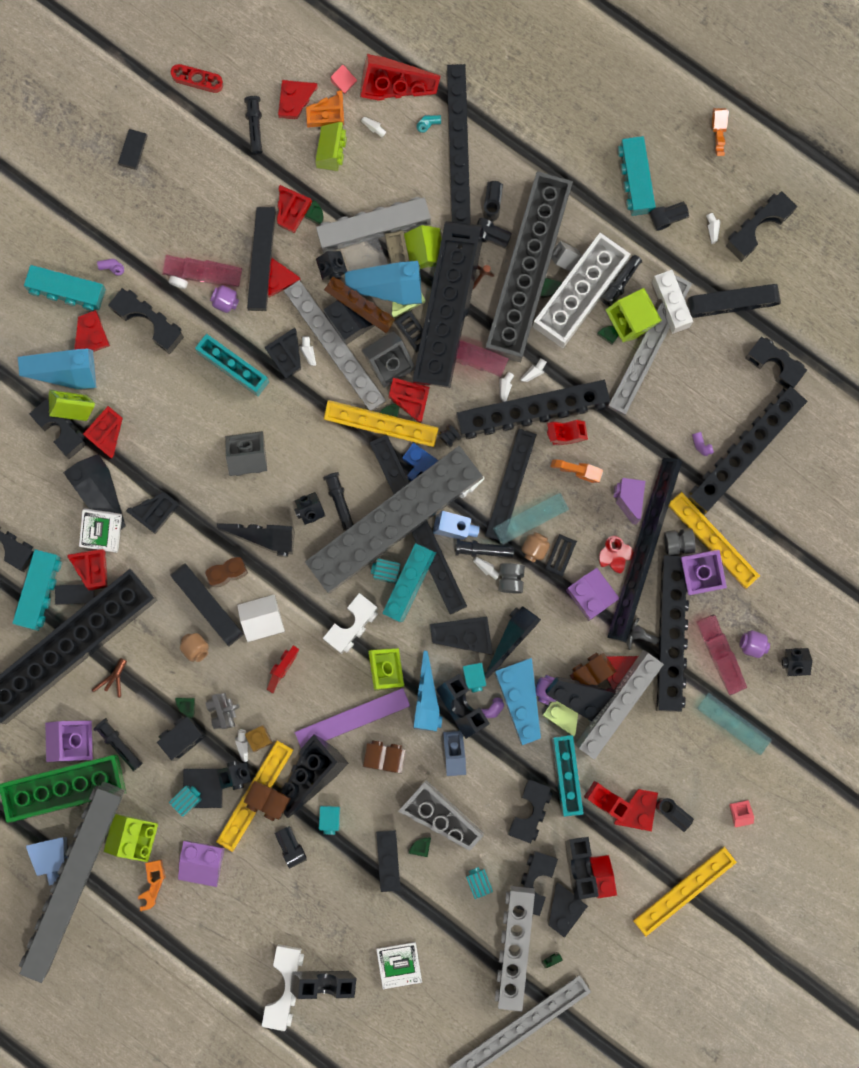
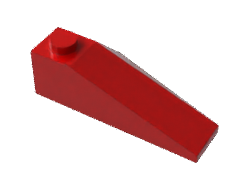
M367 54L362 75L360 97L380 101L385 100L384 98L395 97L397 99L409 95L415 97L436 94L441 76L386 57Z

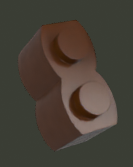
M235 557L227 560L223 565H214L208 568L205 574L209 584L214 588L226 585L230 580H239L245 577L248 571L243 559Z
M596 652L587 658L589 662L583 666L580 663L572 669L574 673L569 676L572 680L579 681L580 684L598 685L616 673V670L604 653L598 655Z
M372 740L371 744L367 743L363 767L402 774L406 750H403L401 745L391 744L390 747L383 746V742Z
M254 781L244 803L247 804L246 808L256 813L260 810L265 813V818L275 821V819H281L291 798L258 781Z

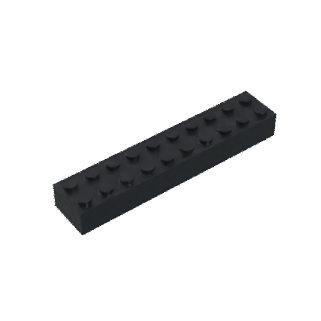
M132 569L127 570L0 674V724L6 725L158 601Z

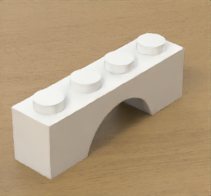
M277 945L273 966L284 977L285 991L279 1000L265 1006L261 1027L285 1031L287 1026L291 1027L293 1014L289 1013L291 1006H295L296 997L290 992L292 972L298 971V966L303 964L304 954H301V948Z

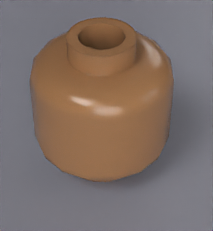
M536 532L529 534L522 546V551L526 554L525 558L532 562H535L536 559L543 560L550 547L547 541L548 538Z
M186 634L181 639L180 650L189 661L200 662L208 655L209 645L200 634Z

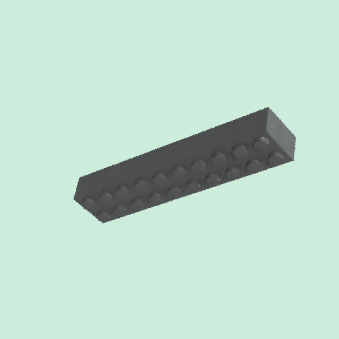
M536 172L485 353L521 363L573 181Z
M459 445L306 560L305 563L327 593H332L482 480L483 476Z
M104 781L100 786L96 785L95 789H93L89 798L92 803L88 804L81 819H84V822L80 823L73 836L77 839L76 841L73 840L66 852V856L69 858L65 859L58 871V874L61 876L57 878L50 890V893L53 895H50L48 900H46L42 909L45 914L42 913L34 928L37 932L35 931L33 936H31L26 947L30 950L26 951L20 961L19 967L22 968L19 973L20 975L42 983L48 974L125 790Z

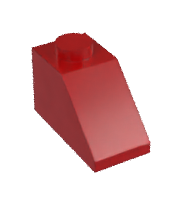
M610 856L590 857L592 875L596 877L599 897L596 898L617 896Z

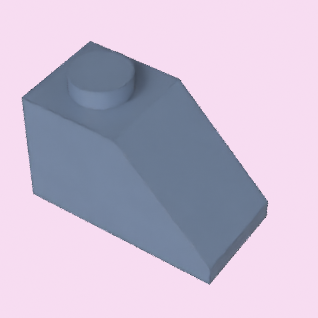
M443 732L447 776L466 775V758L462 732Z

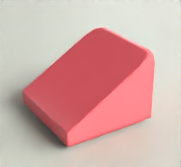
M341 65L331 76V83L339 90H342L344 94L357 82V79L344 65Z
M749 800L729 805L735 827L754 823V815Z

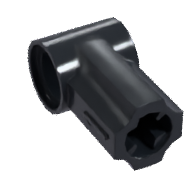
M499 181L487 182L483 216L490 221L497 220L500 215L503 184ZM494 208L496 211L489 212L487 209Z
M683 201L666 208L664 206L658 207L650 211L649 215L655 230L660 231L666 229L672 223L689 218V210Z
M479 218L476 225H483L484 227L482 242L488 241L506 249L512 233L494 226V223L488 219Z
M660 798L657 800L656 811L682 832H685L691 826L694 818L680 808L674 800L670 798ZM665 801L670 804V809L667 812L662 810V804Z
M290 826L274 833L289 869L307 861L302 846L298 844Z

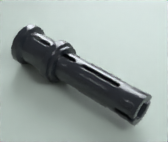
M247 96L244 98L247 108L245 117L249 121L251 154H261L263 152L260 131L262 113L259 109V102L261 101L259 96Z
M631 256V259L615 282H612L605 295L600 297V300L606 306L610 307L620 295L624 294V287L642 263V259L639 256Z
M339 472L324 476L323 480L327 483L328 495L333 498L343 531H346L354 523L343 493H345V489L341 486L338 478Z
M456 539L455 556L465 554L471 555V557L487 555L513 558L514 546L482 544L476 540L469 542Z
M107 718L94 727L93 730L103 737L104 743L110 744L133 772L143 764L121 740L119 732L110 726Z

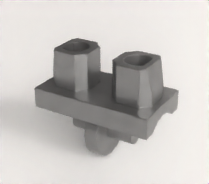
M225 693L213 695L212 699L206 702L207 710L209 712L216 710L218 717L211 719L213 729L235 727L233 718L237 717L235 710L240 708L239 704L233 705L231 698L227 699Z

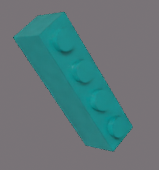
M644 136L622 139L620 146H618V156L622 157L623 162L620 167L621 174L625 175L626 180L623 182L624 192L628 193V199H626L627 210L631 211V216L649 214L656 206Z
M30 265L24 283L28 293L33 296L39 297V295H44L52 301L63 300L65 304L70 306L78 304L89 311L94 309L100 310L106 288L101 283Z
M207 333L196 346L195 350L198 355L257 397L260 396L269 384L267 376Z
M415 543L382 614L398 622H404L436 552Z
M34 550L12 624L36 631L43 627L45 622L44 612L45 609L49 608L51 598H49L50 592L54 590L56 585V572H59L62 566L61 557L40 550Z
M573 735L552 738L562 816L582 815L583 806Z

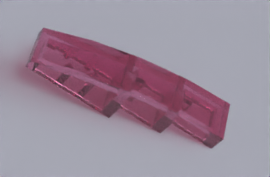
M170 255L165 256L162 275L239 287L242 268L209 260L200 261L187 257L183 259Z
M460 340L456 358L457 363L464 366L469 365L480 371L485 370L499 377L502 376L509 361L508 358Z
M712 614L697 621L696 623L728 694L733 695L746 689L747 685L736 657L730 649L725 634L722 633L716 615Z

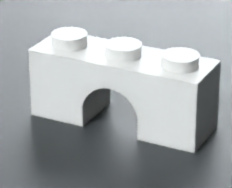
M673 270L654 276L652 285L658 299H662L665 305V317L672 334L690 328L693 320Z
M360 593L347 608L355 616L354 625L351 628L343 629L334 624L323 638L324 641L341 654L344 651L346 653L349 652L354 645L352 641L355 637L360 638L366 630L364 626L367 622L372 623L378 615L376 612L378 608Z

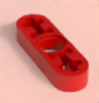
M176 64L171 68V76L176 83L212 93H218L223 89V80L218 74L182 64ZM181 70L184 75L177 77L176 73H179ZM196 74L202 76V80L198 83L192 81V77ZM217 80L218 84L213 87L211 82Z

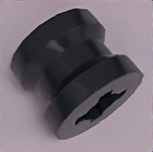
M450 424L446 426L444 431L438 433L439 438L449 448L453 446V442L461 439L460 434Z

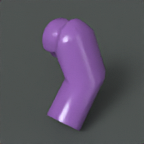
M116 259L97 261L99 270L109 269L117 276L124 273L123 265Z
M701 432L692 435L698 452L703 456L714 453L711 444L705 446Z
M496 697L493 699L489 709H481L486 718H495L504 708L503 700Z

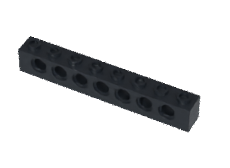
M604 379L457 412L456 418L461 438L473 439L477 437V434L491 435L496 433L495 430L500 429L509 431L517 425L527 427L535 421L545 423L551 421L553 417L563 419L569 417L571 413L577 412V415L587 413L589 409L603 410L609 405L610 398ZM589 394L594 400L587 402L584 399V395ZM569 398L573 399L575 401V405L568 406L565 400ZM554 403L557 409L549 410L547 404ZM536 407L538 413L533 415L529 413L528 409ZM517 411L520 417L514 419L510 416V412ZM499 415L502 420L499 423H495L491 417ZM480 419L483 425L476 427L473 425V421Z
M791 386L787 391L784 388L776 396L778 398L775 404L771 402L763 410L766 414L762 418L758 416L751 423L754 427L750 431L746 429L739 437L741 441L738 445L733 443L726 451L728 456L725 459L721 457L714 464L716 469L712 473L708 471L701 479L704 482L699 487L695 485L689 492L691 496L688 499L704 515L808 402ZM784 404L788 411H781L779 405ZM767 418L774 419L775 426L769 425ZM756 431L760 432L763 435V439H757L754 433ZM747 445L750 448V453L743 452L742 446ZM735 459L738 462V467H732L729 460ZM717 473H723L726 478L725 481L718 480ZM704 487H711L713 494L707 495Z
M664 555L662 557L658 660L664 665L657 673L656 711L682 712V708H685L686 697L683 696V689H686V677H683V670L687 668V658H684V650H687L688 639L685 638V631H688V619H685V612L689 610V600H686L687 587L681 557L684 556ZM672 572L680 574L679 581H674L671 578ZM671 591H677L679 593V600H673L671 598ZM671 610H676L679 613L677 620L670 617ZM670 629L677 630V639H673L670 637ZM670 648L677 650L678 655L676 658L669 656L668 651ZM670 667L675 668L677 671L675 678L668 675ZM671 686L676 689L675 697H670L667 694L668 687Z

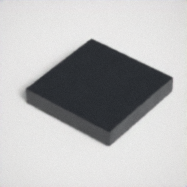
M183 769V788L185 786L190 788L194 786L201 793L199 797L202 800L194 808H223V789H221L217 770L220 769Z

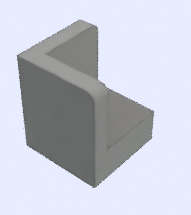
M559 241L553 250L551 258L556 265L572 271L581 259L582 254L578 249Z

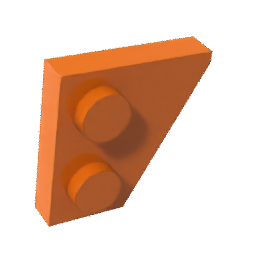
M342 90L337 91V95L329 99L326 97L318 103L306 107L307 128L321 127L337 122H342L344 125Z

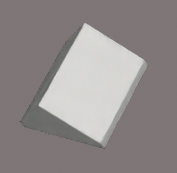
M275 595L237 605L240 622L247 642L285 632Z

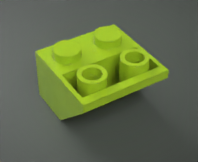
M342 122L321 126L315 161L316 168L338 171L339 165H343V148H346L347 137Z
M645 288L618 300L606 309L622 342L637 339L662 321Z
M115 814L103 852L116 857L148 862L158 823Z

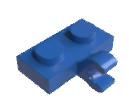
M415 443L411 445L402 457V460L414 467L407 475L409 481H413L420 473L425 472L439 461Z

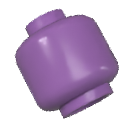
M221 285L219 288L215 287L210 301H212L214 308L229 313L231 309H236L239 299L236 298L237 292Z
M751 630L744 633L741 637L739 646L745 655L760 658L764 653H768L770 643H768V638L765 634Z
M548 675L539 678L535 688L536 696L539 697L538 701L549 705V702H556V700L546 695L545 692L555 678Z

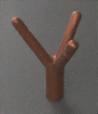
M479 265L477 266L480 274L474 282L473 289H475L483 276L494 277V274L489 272L491 270L489 265H485L483 268Z
M120 658L113 673L95 686L92 692H95L106 683L104 691H108L116 679L117 696L120 698V675L127 661Z

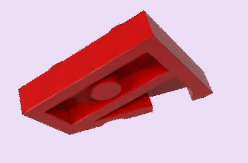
M273 258L271 260L269 298L287 289L300 280L301 282L299 276Z
M393 378L388 398L417 422L421 423L430 387Z

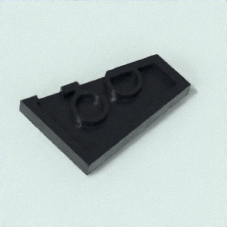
M487 616L430 624L433 644L493 655Z
M556 677L545 690L546 695L590 721L598 715L616 694L615 690L611 688L603 689L599 688L598 685L580 684L579 681Z

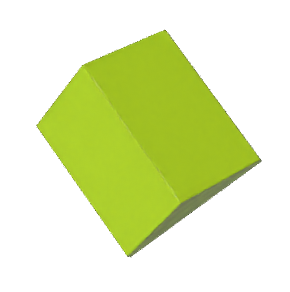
M421 225L404 233L409 262L418 261L420 269L435 267L442 240L440 228Z
M49 390V416L82 421L88 420L95 403L87 395Z
M399 648L370 650L369 658L374 691L404 687Z

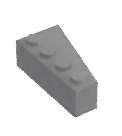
M427 780L398 811L468 850H471L484 835L481 829Z

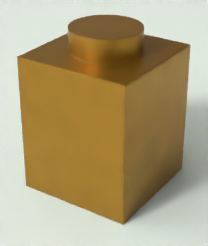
M263 725L245 734L253 752L273 744Z

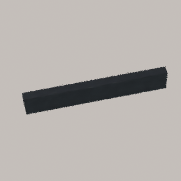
M275 207L256 208L247 302L248 311H267L276 216Z
M522 429L518 430L485 537L504 542L537 436L535 433Z

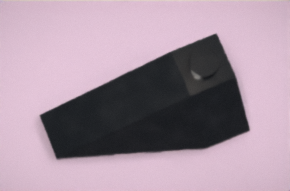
M99 454L81 460L63 472L89 509L122 514L110 470ZM123 514L121 521V530L126 527Z
M524 606L520 609L516 607L510 613L511 619L486 671V680L541 621L538 616Z
M316 734L301 748L299 752L300 757L296 765H293L291 769L292 774L281 791L282 794L291 798L283 813L287 818H290L335 779L349 764L336 748Z

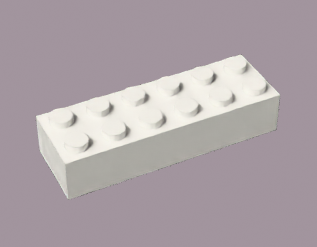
M599 233L534 320L533 328L561 348H564L597 304L600 297L628 262L631 254L602 233Z

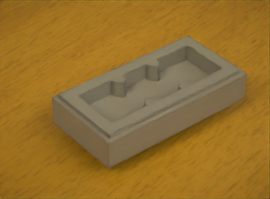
M403 231L385 234L390 264L409 262Z

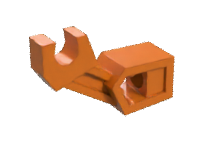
M713 108L712 130L715 132V153L717 156H725L723 132L727 130L728 110L726 108Z
M558 459L552 460L550 466L552 468H559L562 472H574L577 478L591 483H600L603 472L602 469L590 464L579 463V465Z
M162 860L145 863L147 881L151 886L149 890L138 896V900L146 899L147 901L145 906H140V911L149 910L156 904V898L166 878ZM159 871L160 879L153 881L152 872Z

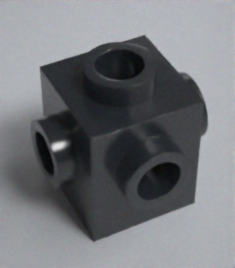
M326 251L316 258L322 280H331L333 276L340 280L341 276L347 273L341 251Z
M316 492L294 500L297 506L294 511L298 519L302 518L304 525L313 523L326 516Z
M809 648L785 649V656L781 658V665L786 670L787 676L811 675L813 660Z
M238 761L227 763L226 768L217 770L221 789L232 787L233 790L244 788L245 783L251 782L247 762L239 764Z

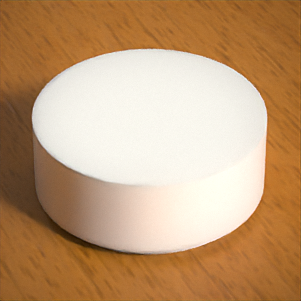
M170 276L168 281L169 284L182 289H186L188 284L186 280L175 276Z

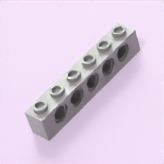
M511 886L510 892H506L505 904H509L508 912L504 911L503 923L507 924L506 931H502L501 943H505L504 951L500 950L499 962L503 963L502 970H498L497 982H501L500 990L496 989L495 1001L499 1002L498 1009L522 1011L535 896L534 888ZM520 905L524 908V911L517 913L513 908ZM514 925H519L522 930L514 932L511 928ZM511 945H518L520 949L513 952L509 947ZM510 964H514L518 969L510 971L507 967ZM513 984L516 988L510 991L505 986Z

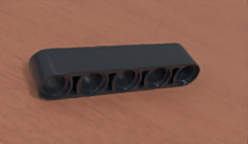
M778 284L700 294L687 298L692 318L773 307L781 304Z
M186 563L170 574L172 579L228 647L244 635Z

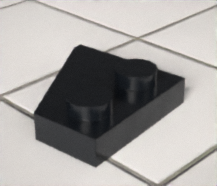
M294 327L264 347L285 379L301 370L297 330Z
M162 492L152 499L143 501L142 504L128 508L126 512L156 534L179 504Z
M557 882L548 925L565 938L588 906L581 900H575L574 895Z

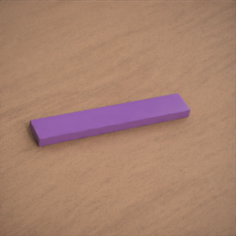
M402 688L296 731L295 734L302 748L314 734L327 741L408 708L410 704Z

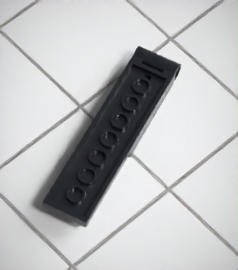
M446 221L444 224L413 376L414 383L451 388L464 319L468 315L482 247L483 225Z

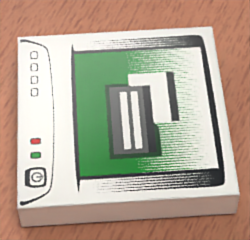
M84 508L82 511L79 547L97 550L104 549L105 551L117 553L122 514Z
M416 942L377 948L383 989L422 983Z

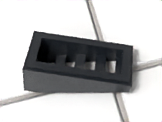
M408 311L396 319L394 323L415 352H418L420 343L416 345L415 342L422 337L423 328L412 312ZM409 318L411 321L403 326L401 323ZM414 324L415 328L407 332L406 329ZM416 331H419L420 334L413 339L410 337Z

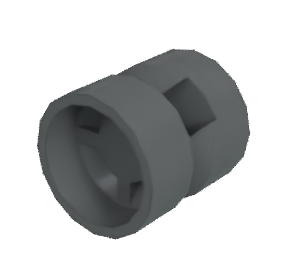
M692 528L681 529L679 533L675 530L664 532V545L667 556L679 555L681 551L684 554L695 552L696 545Z
M511 563L500 564L499 575L502 579L499 580L498 591L513 594L523 593L524 582L521 578L524 577L525 566Z

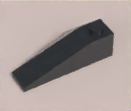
M217 523L218 530L270 552L277 553L279 557H288V554H293L295 531L292 526L267 525L266 528H263V526L250 524L247 528H244V525Z

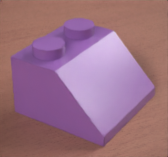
M622 478L614 487L613 497L616 498V504L630 522L636 525L641 520L645 481Z
M715 549L681 557L688 595L727 588L720 550Z
M598 568L579 579L566 590L588 621L619 600L618 595Z
M92 721L45 723L46 762L93 760Z
M188 840L183 841L178 880L217 887L225 848Z

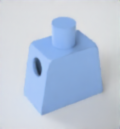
M441 511L436 515L432 532L433 534L463 540L467 536L477 538L479 526L471 525L470 518Z
M67 837L26 846L36 875L47 874L49 885H53L57 878L60 877L58 871L65 859H68V856H66L68 850Z

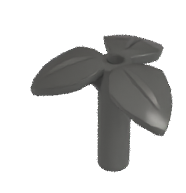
M640 618L635 619L632 623L627 639L629 650H631L633 639H642L656 645L659 643V637L646 633L642 627L637 625Z

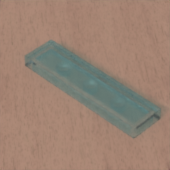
M561 493L495 526L493 529L500 543L504 544L566 512L569 508Z
M710 693L705 696L697 707L700 712L759 755L764 752L772 740Z

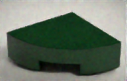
M313 200L305 214V218L320 225L324 220L323 211L320 205Z
M545 278L540 297L547 298L554 295L563 282Z
M614 326L604 327L597 333L599 337L611 345L614 344L619 336Z
M396 403L391 404L379 413L398 417L400 407Z
M175 698L179 711L187 717L194 718L195 698Z
M431 837L415 841L410 847L408 854L428 857Z
M556 952L542 960L541 963L544 968H549L563 961L559 952Z

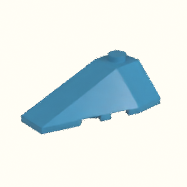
M418 261L398 262L347 271L345 273V284L360 295L372 296L401 305L422 304L420 266Z
M91 349L67 350L18 357L19 376L78 390L97 388L94 355Z
M424 651L414 729L437 732V728L442 726L443 716H439V707L428 651Z

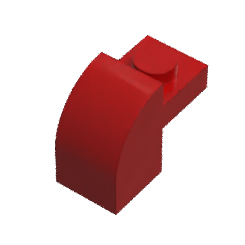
M573 420L565 423H547V436L553 445H567L588 440L585 421Z
M593 781L584 795V798L593 803L594 806L620 822L624 821L633 807L596 781Z

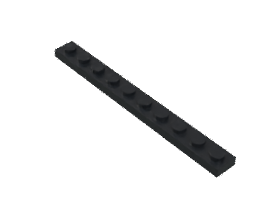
M466 64L447 65L452 222L471 224Z
M384 435L369 443L394 495L409 484V481L388 436ZM426 521L411 533L416 544L436 552L429 567V572L449 614L452 615L467 608V604L429 523Z
M664 457L662 459L607 636L611 640L627 642L681 468L682 461L679 459Z

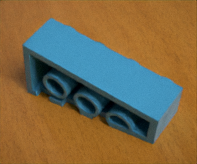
M532 658L495 671L496 679L521 746L541 739Z

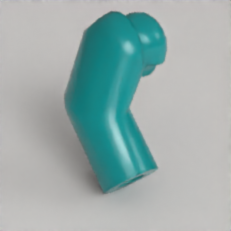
M441 115L423 116L417 123V130L420 133H425L431 125L441 124Z

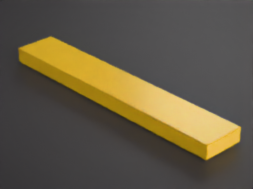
M330 400L327 402L324 420L431 447L435 446L439 429L438 427Z
M682 492L669 503L668 507L688 528H692L694 535L709 551L720 550L722 565L744 589H747L760 577L753 567Z
M278 740L275 742L216 843L231 852L235 850L256 815V812L246 808L247 804L244 803L253 782L258 781L272 788L293 753V749Z
M722 847L636 917L633 922L645 937L648 936L737 863L725 847Z

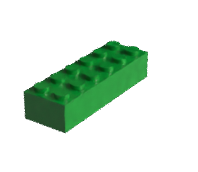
M111 755L1 783L0 795L6 823L91 803L92 801L89 798L93 789H95L96 785L100 786L103 781L125 790L124 794H126L118 755Z

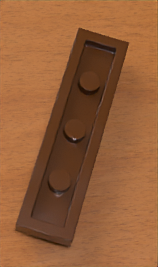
M334 276L324 289L328 294L385 333L389 331L395 321L389 313L378 308L373 302L368 301L357 291L352 290Z

